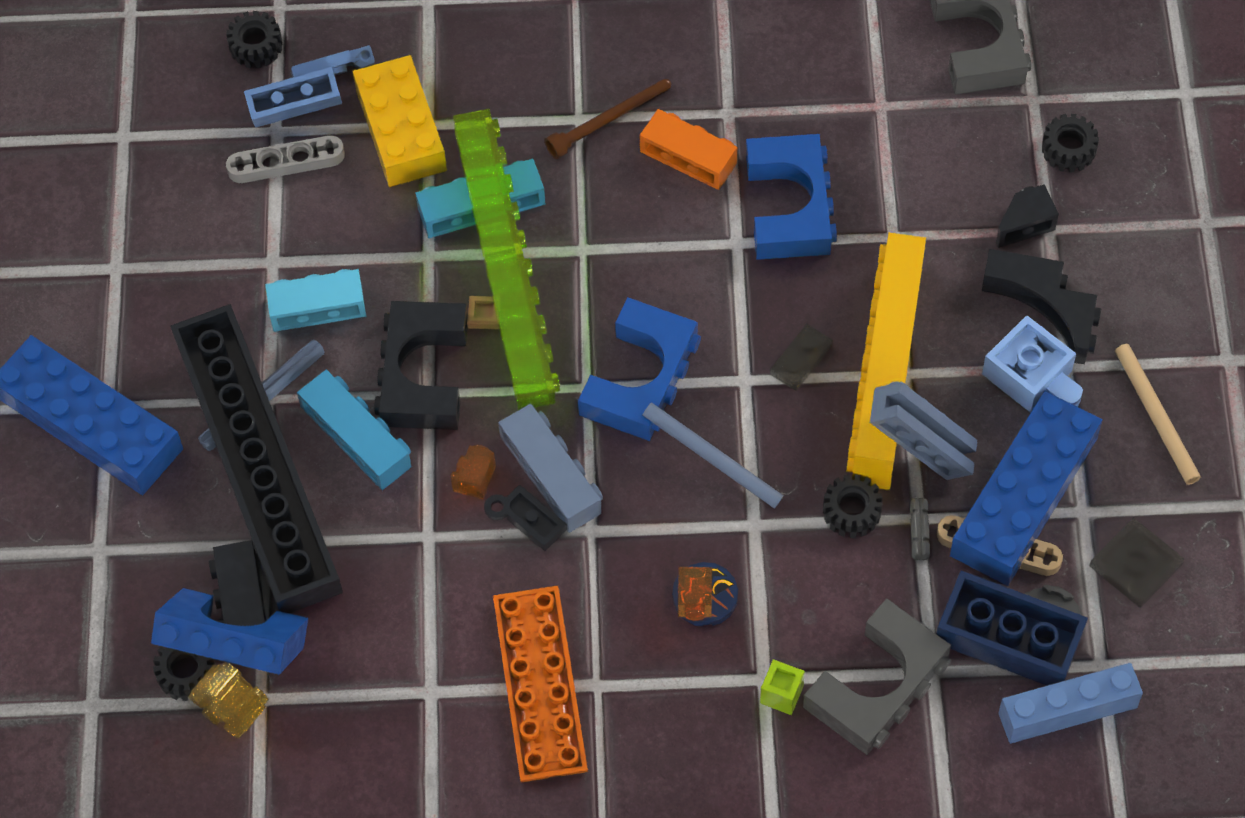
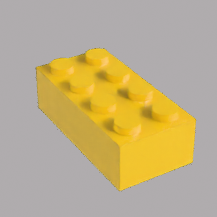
M411 55L354 70L353 76L356 92L388 186H396L447 171L445 151Z

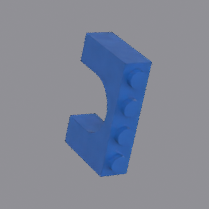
M820 134L746 139L748 181L791 180L802 185L811 197L807 206L796 213L754 217L756 260L831 255V243L837 242L836 224H830L829 216L834 215L833 198H827L826 190L831 188L830 172H824L823 164H827L826 145L821 146Z
M627 297L615 322L616 338L653 352L662 362L663 368L653 381L638 387L621 386L590 375L578 399L579 416L650 441L654 431L659 432L661 428L642 416V414L651 402L663 411L667 404L672 405L677 393L675 385L679 378L684 379L689 367L687 359L690 353H696L701 336L698 335V322Z
M182 588L155 612L151 644L280 675L304 649L308 618L276 611L266 622L259 625L236 626L224 624L211 619L214 595Z

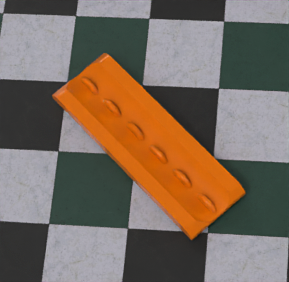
M551 586L493 595L520 782L588 772L559 587Z

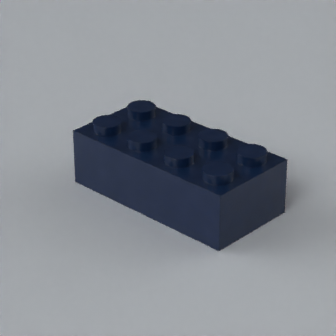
M961 570L937 627L936 634L951 645L950 649L1048 686L1066 680L1083 636L1088 617Z

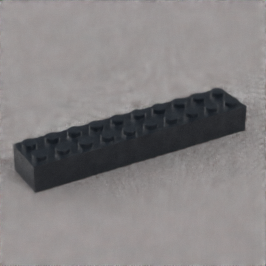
M231 304L170 325L278 610L290 614L342 594L343 590L339 576Z

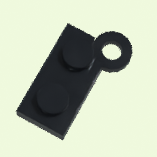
M521 485L517 486L507 497L496 494L490 496L485 501L484 510L488 518L498 521L507 517L509 522L544 551L567 530V524ZM495 503L503 505V509L499 512L493 511L491 507Z

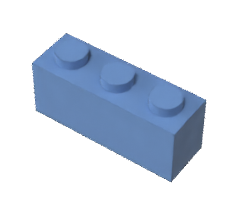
M332 67L244 91L255 128L342 104Z

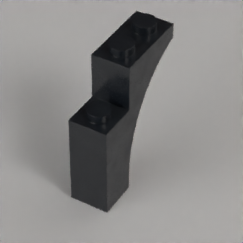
M989 249L982 291L1016 299L1037 310L1055 326L1067 347L1076 353L1074 363L1085 365L1087 353L1094 354L1097 335L1091 334L1092 326L1098 327L1101 308L1096 307L1097 295L1066 290L1068 275L1062 274L1063 261Z

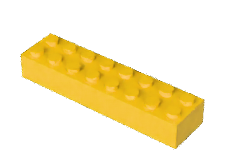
M888 232L887 244H880L846 472L852 473V480H855V474L861 475L860 481L864 482L867 477L871 479L870 486L876 483L879 489L890 490L897 443L870 423L873 396L876 387L889 385L895 381L906 382L926 237Z

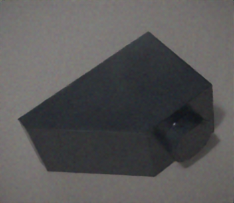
M1045 184L1037 187H1025L1015 193L998 228L996 239L998 248L1056 230L1059 213Z

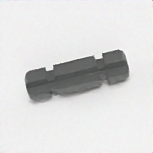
M913 498L910 501L911 548L914 560H927L930 557L928 501L925 498Z

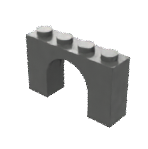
M929 0L935 22L963 17H976L993 25L1000 36L997 41L987 47L950 53L948 72L955 95L1025 84L1027 71H1031L1032 67L1029 53H1024L1025 41L1023 30L1017 28V9L1015 5L1010 4V0Z
M887 598L866 622L865 636L899 662L904 674V680L900 686L885 696L866 697L855 693L827 671H824L804 694L803 701L804 709L866 755L874 747L880 749L890 735L888 730L895 722L898 725L903 722L911 710L908 707L915 698L918 700L922 699L931 686V683H929L931 678L935 674L942 675L951 662L949 658L951 645Z

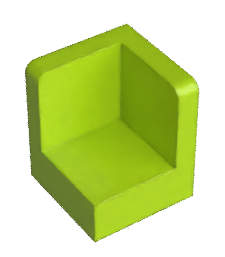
M773 659L761 686L760 703L792 715L804 687L805 671Z

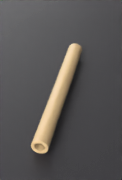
M1123 344L1116 348L1115 353L1185 483L1190 485L1197 482L1201 476L1130 345Z

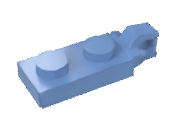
M368 45L292 66L291 75L293 78L332 67L335 76L347 72V66H355L361 69L373 65L375 60L371 47Z

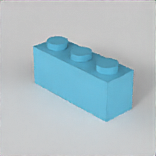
M342 269L331 274H312L305 278L294 280L281 279L274 283L265 284L269 315L274 332L367 317L359 269Z

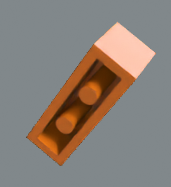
M657 109L640 134L641 153L717 190H720L737 164L738 147L725 138H718L708 133L701 126H693L681 120L674 113H666Z

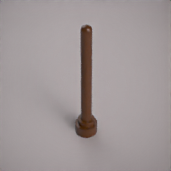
M666 78L660 80L566 134L555 132L544 139L548 152L554 159L564 156L568 153V149L571 148V144L669 90L672 85L671 81Z

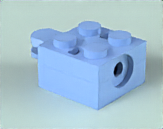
M1029 316L1022 319L985 356L982 375L1030 413L1044 391L1077 407L1080 404L1083 392L1082 387L1068 377L1072 372L1076 353Z

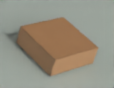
M469 296L468 329H499L501 297Z

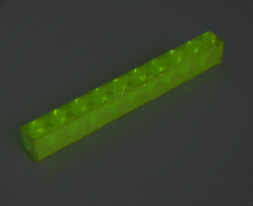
M490 109L454 115L455 136L517 408L520 410L530 403L533 407L554 404L555 392L560 391V384L557 373H551L549 363L553 362V354L550 343L544 344L542 334L547 333L544 316L537 315L535 305H540L537 286L531 287L529 277L533 276L530 258L524 259L522 249L527 248L524 230H518L516 221L520 220L517 201L511 202L509 193L514 192L512 178L510 174H504L503 165H507V158L504 146L498 147L496 138L501 137L498 119L492 120Z

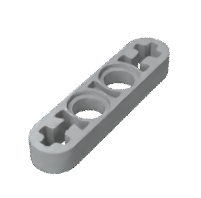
M333 135L237 152L228 157L226 168L229 178L233 182L247 183L336 166L343 161L345 151L343 143L338 137ZM327 148H333L334 153L328 154ZM313 150H317L318 157L315 158ZM300 151L309 154L308 158L302 162L292 159L293 155ZM269 157H275L279 160L273 167H266L262 164ZM253 161H256L257 169H254ZM243 164V165H244V167H243L244 170L238 171V170H237V168H238L237 165Z

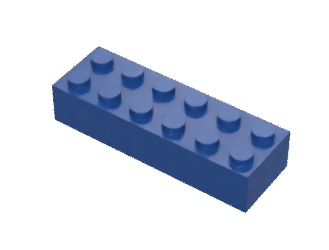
M32 335L0 368V401L142 496L184 449L178 431Z
M1044 391L953 537L950 557L1009 586L1029 549L1032 548L1035 539L1040 535L1098 439L1103 419Z

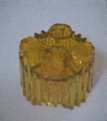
M227 662L218 665L214 664L193 688L188 698L200 708H204L201 713L215 725L220 721L225 724L224 729L233 737L239 739L263 712L269 698L257 686L253 688L249 682L240 676L242 673Z

